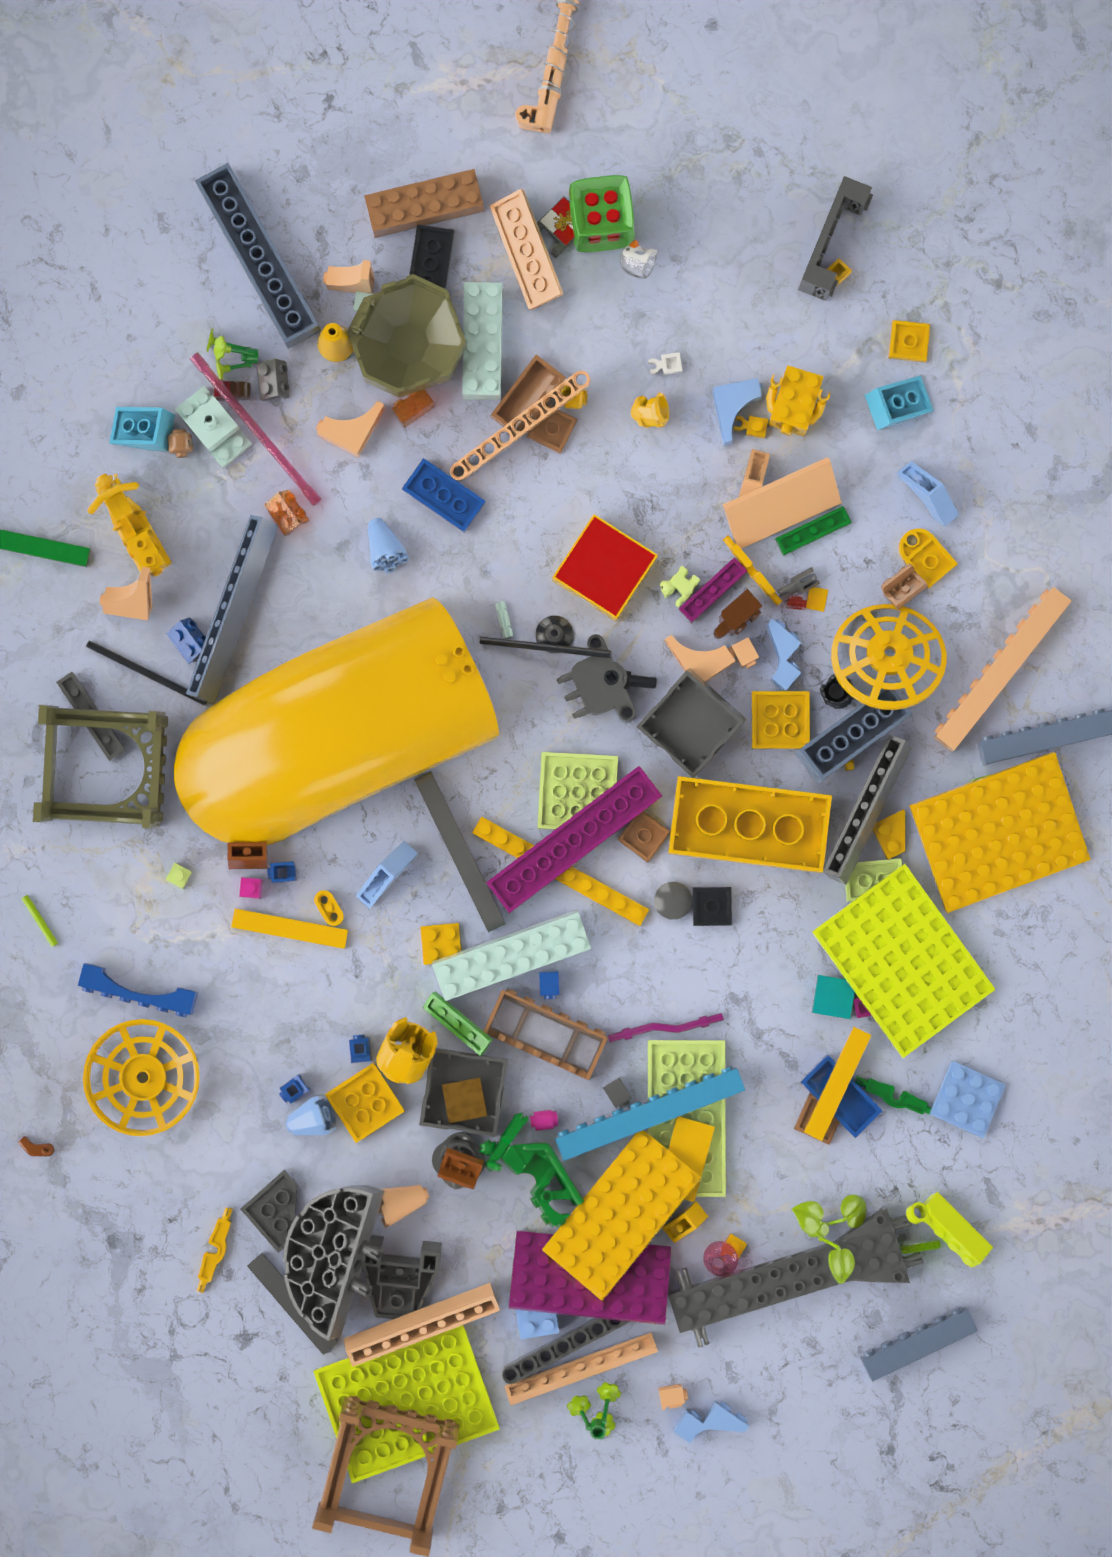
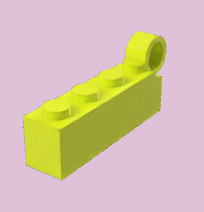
M938 1192L930 1195L924 1203L916 1202L906 1210L907 1219L911 1223L919 1224L924 1222L934 1230V1233L948 1244V1247L962 1258V1261L971 1268L981 1264L993 1248ZM914 1208L920 1211L921 1218L916 1217Z

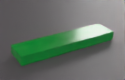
M844 506L775 538V541L784 556L852 522Z

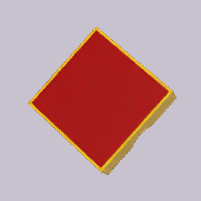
M593 514L553 575L552 581L573 595L583 598L593 608L616 622L631 600L633 593L654 565L658 555Z

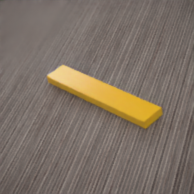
M241 909L234 910L231 925L232 928L345 949L349 931Z
M856 1027L852 1028L804 1133L820 1141L823 1140L871 1038L870 1034Z

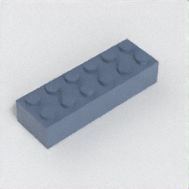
M885 689L880 690L877 698L882 701L902 700L895 690ZM862 703L800 748L795 755L816 783L819 784L910 717L912 712L909 708L883 710Z

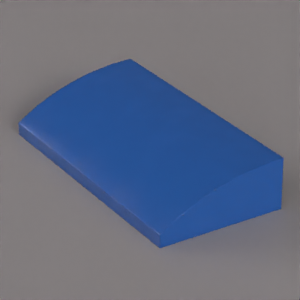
M825 1055L801 1081L817 1100H819L836 1064L829 1055ZM851 1079L834 1117L856 1138L883 1110Z

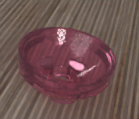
M713 1242L704 1251L703 1263L705 1268L715 1276L723 1277L730 1275L738 1265L739 1258L736 1250L726 1242ZM721 1259L724 1264L723 1267H716L713 1264V1260Z

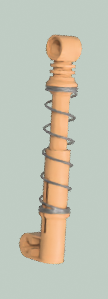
M578 0L556 1L555 5L560 9V12H554V14L558 15L559 19L557 29H550L552 32H556L554 44L547 46L549 52L547 62L543 63L546 67L544 77L540 80L542 86L538 88V106L522 105L516 110L515 116L521 129L542 133H550L552 130L557 101L562 95L560 86L561 81L565 79L564 66L569 60L567 48L572 45L568 32L572 31L576 26L571 15L579 11L580 3ZM570 20H571V21L573 22L574 26H573L572 29L569 30V25H570ZM568 37L570 39V44L565 47L566 40ZM533 115H536L534 123H532L531 120H533Z

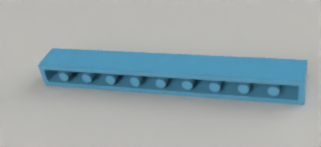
M732 1066L721 1069L722 1073L714 1076V1073L703 1076V1081L697 1083L696 1080L685 1083V1088L679 1090L677 1087L666 1091L667 1095L661 1097L659 1094L648 1098L649 1102L643 1104L641 1101L633 1103L628 1110L624 1111L623 1108L613 1111V1115L606 1118L605 1115L595 1118V1122L587 1125V1122L577 1125L574 1131L569 1132L566 1129L557 1133L558 1137L555 1140L563 1161L745 1091L738 1069H733Z

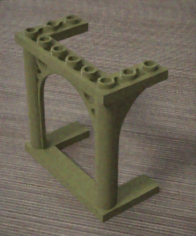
M39 705L38 724L46 725L42 802H34L33 822H47L59 819L142 824V828L148 829L159 827L160 823L163 822V812H160V807L164 803V793H161L162 785L165 784V774L162 773L163 766L166 765V754H163L164 747L167 746V735H164L165 727H168V716H165L166 712L148 711V713L69 709L52 705ZM58 725L112 728L129 735L139 746L144 758V775L137 790L126 800L111 805L54 802ZM138 727L142 728L138 731L137 735L133 734V728L138 730ZM150 731L152 739L148 743H142L140 740L141 735ZM153 745V746L151 747V749H150V751H152V753H151V754H148V753L146 752V748H147L148 746ZM151 766L152 771H147V767ZM147 783L150 784L148 787L150 793L144 790V786ZM138 794L147 796L149 800L147 806H142L138 802ZM133 801L137 809H133L134 806L128 807L129 802Z

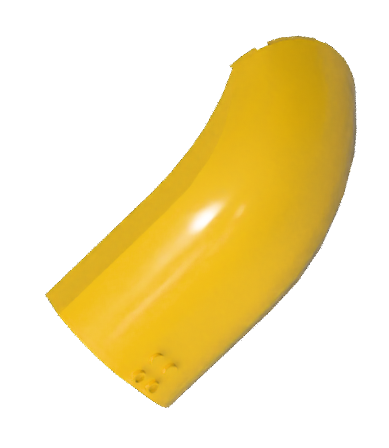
M432 597L310 650L257 677L206 709L188 726L178 745L174 763L175 788L186 813L205 833L225 843L267 842V845H272L376 793L495 740L499 735L498 723L488 691L457 626L444 606L436 598Z

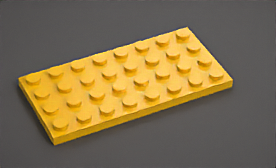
M646 1131L637 1132L583 1198L584 1202L573 1210L565 1220L566 1223L560 1226L542 1250L603 1301L700 1181L701 1177Z

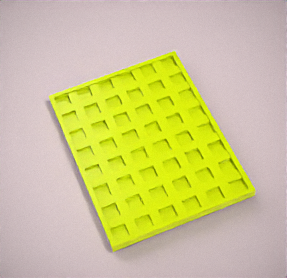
M906 864L901 865L812 931L815 938L902 1058L906 1057L996 990Z

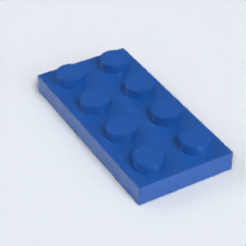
M424 458L402 487L405 493L463 533H465L486 503L484 499Z

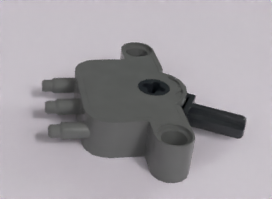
M594 634L588 638L587 648L595 649L591 647L590 642L597 639L601 642V646L597 649L608 650L602 636ZM594 656L577 662L571 672L556 679L558 684L573 680L577 690L564 696L566 701L581 697L585 707L572 713L574 719L589 713L601 715L615 708L619 719L625 723L633 721L636 714L635 707L627 692L630 686L655 689L657 684V678L631 675V671H626L622 665L613 662L612 657ZM610 674L617 678V680H613V683H609V679H606ZM630 709L632 716L630 718L623 717L622 710Z

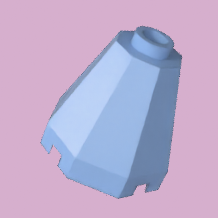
M324 1094L309 1099L288 1116L286 1127L289 1132H292L293 1135H326L336 1131V1126L332 1127V1123H335V1116L330 1102L322 1099L325 1097Z

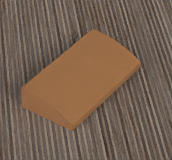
M535 355L491 413L490 417L504 427L560 385L566 377L538 355ZM534 409L531 412V418L535 420L540 410ZM518 421L516 423V430H524L525 422Z

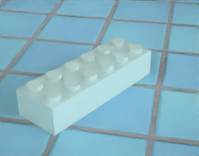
M464 282L463 334L467 347L463 353V400H501L502 283Z

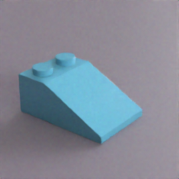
M921 375L878 387L864 395L877 431L934 411Z
M116 407L109 443L151 451H169L167 437L173 430L175 414L164 408Z

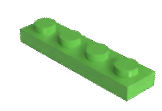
M436 991L431 993L424 1004L423 1009L479 1056L485 1053L493 1039L448 1001H445Z

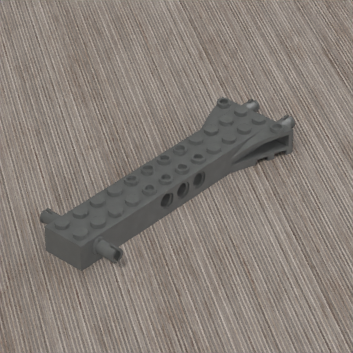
M882 1206L870 1217L868 1216L861 1226L850 1229L833 1241L841 1249H849L855 1260L853 1272L845 1282L910 1283L906 1271L908 1270L907 1268L924 1264V1261L921 1258L920 1251L905 1257L901 1255L895 1232L896 1230L912 1226L906 1215L892 1219L889 1216L887 1207ZM823 1244L697 1284H691L687 1268H682L684 1277H682L680 1269L676 1270L675 1273L680 1288L668 1292L679 1332L694 1331L697 1346L703 1347L701 1338H703L705 1346L710 1344L705 1331L706 1325L839 1285L831 1272L828 1261L829 1253L832 1250H836V1248L829 1244Z

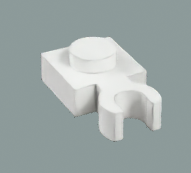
M680 352L661 355V361L657 359L648 360V364L656 365L655 369L650 370V374H657L659 370H663V375L682 373L683 371Z

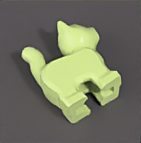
M683 566L679 568V571L670 580H663L660 583L664 598L673 594L675 589L682 595L676 600V607H681V604L688 600L694 592V588L700 582V579L695 575L691 576L690 580L686 579L685 576L688 574V570Z

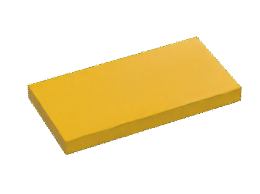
M680 1116L677 1117L668 1150L700 1177L703 1173L715 1126ZM700 1181L684 1200L695 1202Z

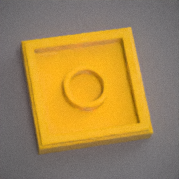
M893 320L888 358L926 362L930 324Z

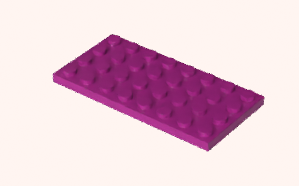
M526 1231L516 1232L508 1309L665 1325L671 1246L648 1244L602 1301L542 1250L554 1234Z

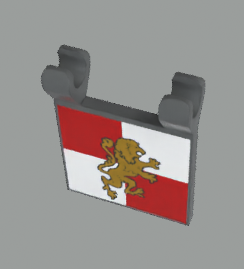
M564 196L537 222L540 232L544 228L559 242L552 248L551 254L555 258L575 238L570 213V201Z

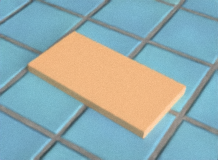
M827 457L723 504L734 543L742 549L841 504V499L831 461Z

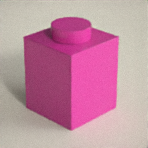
M241 877L239 897L261 899L263 880Z

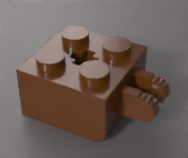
M748 588L721 611L719 616L720 624L713 631L714 638L721 639L728 633L731 636L734 633L739 635L746 628V623L749 620L752 623L762 613L760 610L763 605Z

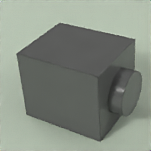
M620 1078L603 1087L615 1108L618 1106L624 1108L630 1104L629 1099L632 1097Z

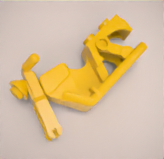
M117 473L113 476H107V474L99 476L95 483L98 496L87 509L88 513L94 514L104 502L114 525L112 530L118 532L123 545L127 548L128 554L134 560L140 573L142 567L150 568L151 576H159L163 573V569L171 565L172 562L146 518V511H142L141 507L123 492L136 490L139 488V484L137 482L122 484Z

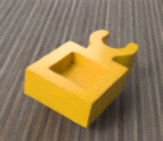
M736 416L735 420L740 421L742 426H734V431L747 430L746 436L765 438L768 419L749 416L747 421L742 416Z

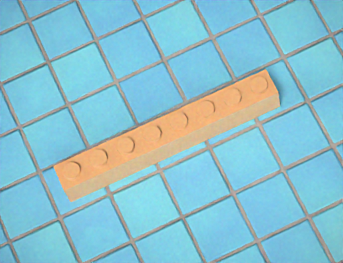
M491 1283L344 1338L346 1353L352 1367L500 1311Z

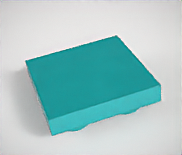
M817 975L811 1013L850 1019L855 992L846 979Z

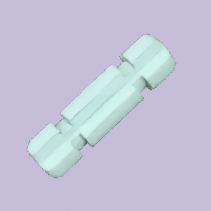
M504 601L497 602L495 606L499 612L497 614L501 629H503V638L513 637V632L510 629L511 624L508 612L506 611V604Z

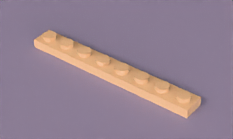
M650 1332L524 1378L514 1384L505 1385L510 1405L656 1353L658 1350L653 1335Z

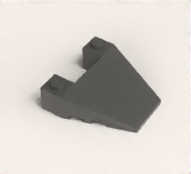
M371 1235L369 1243L383 1249L384 1236ZM423 1241L420 1258L388 1255L379 1252V1254H382V1257L376 1261L365 1255L362 1268L364 1269L366 1284L372 1286V1290L369 1289V1291H371L370 1298L375 1317L396 1319L421 1309L424 1299L439 1271L442 1250L441 1242Z

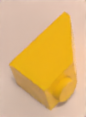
M696 1201L681 1211L662 1229L675 1243L697 1229L709 1216Z

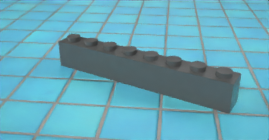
M888 735L823 870L830 879L847 885L912 749L906 740Z

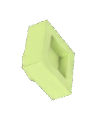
M174 863L165 880L184 889L192 871Z

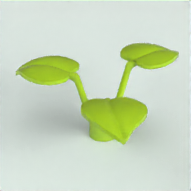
M858 1195L846 1196L841 1202V1213L844 1218L830 1222L821 1221L824 1211L818 1202L805 1201L794 1206L792 1211L801 1229L809 1237L818 1238L819 1241H823L836 1248V1250H832L829 1253L828 1261L834 1278L839 1284H843L853 1272L855 1265L853 1254L849 1249H841L839 1245L824 1237L829 1233L830 1225L842 1223L846 1220L850 1228H857L863 1224L867 1213L863 1197Z

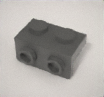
M274 358L257 363L260 400L267 401L279 397L289 398L286 361Z

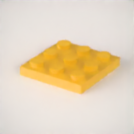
M810 691L751 692L752 749H800L810 742Z
M374 1062L325 1094L355 1143H358L405 1112Z

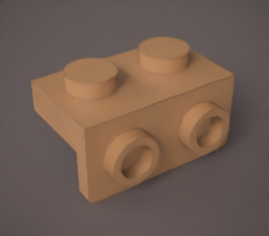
M911 563L906 567H902L897 574L885 580L881 585L884 596L897 609H900L928 587L927 583L915 572Z

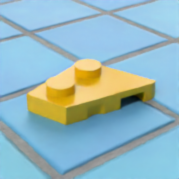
M903 809L876 822L872 830L887 860L905 852V810Z

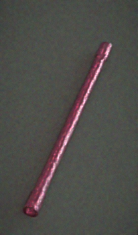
M198 352L191 356L189 360L230 405L300 488L308 501L313 506L319 503L322 498L304 480L217 377L204 358Z

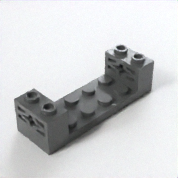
M846 176L843 177L801 280L799 291L824 301L827 300L828 295L832 297L838 283L835 280L837 273L820 267L824 257L823 254H825L831 240L830 237L834 233L843 209L860 216L863 210L867 211L873 194L870 193L871 186Z

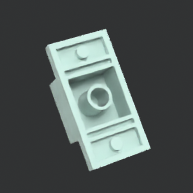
M205 386L175 409L222 468L226 467L252 446V443L243 434L238 425Z

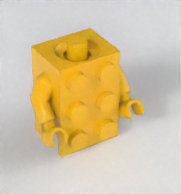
M787 365L783 378L781 376L779 382L773 380L775 374L771 377L772 385H770L766 397L767 409L771 413L768 426L781 429L780 433L791 436L794 433L804 437L808 426L814 425L822 416L826 401L830 398V391L827 397L821 395L823 389L820 390L824 376Z

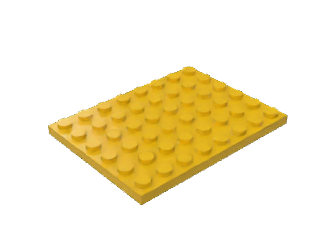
M1055 752L909 805L946 913L1091 860Z

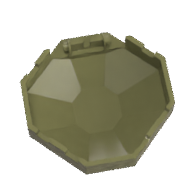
M414 274L406 276L405 279L397 282L392 281L383 284L381 292L364 297L347 331L364 381L398 398L451 380L467 347L448 290Z

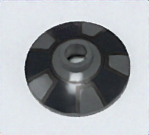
M548 616L541 620L536 628L537 643L570 646L573 640L572 626L561 616ZM556 630L558 635L556 637L551 636V631Z

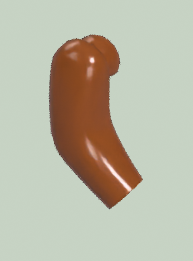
M26 1136L18 1142L30 1156L47 1157L54 1153V1146L50 1143L34 1144Z

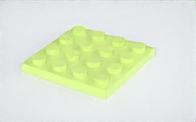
M542 752L537 829H557L616 784L618 756Z

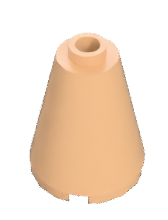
M421 1185L381 1189L384 1190L378 1213L384 1216V1218H381L383 1226L385 1228L389 1227L427 1204L426 1199H429V1194L426 1187L422 1188Z

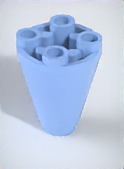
M375 518L369 521L368 538L372 568L374 571L385 570L386 573L394 572L397 566L409 561L407 551L382 518Z

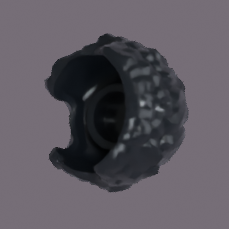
M835 674L831 675L826 684H823L819 689L825 704L834 709L848 707L854 699L843 689ZM846 678L848 682L853 686L851 680L849 678Z

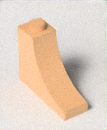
M363 260L360 265L352 267L328 266V271L324 272L323 283H326L327 290L350 293L358 291L372 294L375 276L371 261Z
M377 401L367 413L351 420H335L325 416L324 420H320L316 427V430H318L317 435L350 454L359 457L385 410V406Z
M755 449L751 450L738 497L762 487L770 457L769 453Z
M142 567L139 579L128 586L106 587L105 593L100 596V605H102L103 613L148 620L153 607L150 568Z
M672 635L664 641L683 670L686 671L691 668L705 682L735 663L734 658L736 656L730 647L727 649L725 645L712 651H695L681 645Z

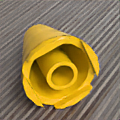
M329 323L319 334L317 340L318 350L328 361H345L353 353L354 350L347 333V327L336 323Z

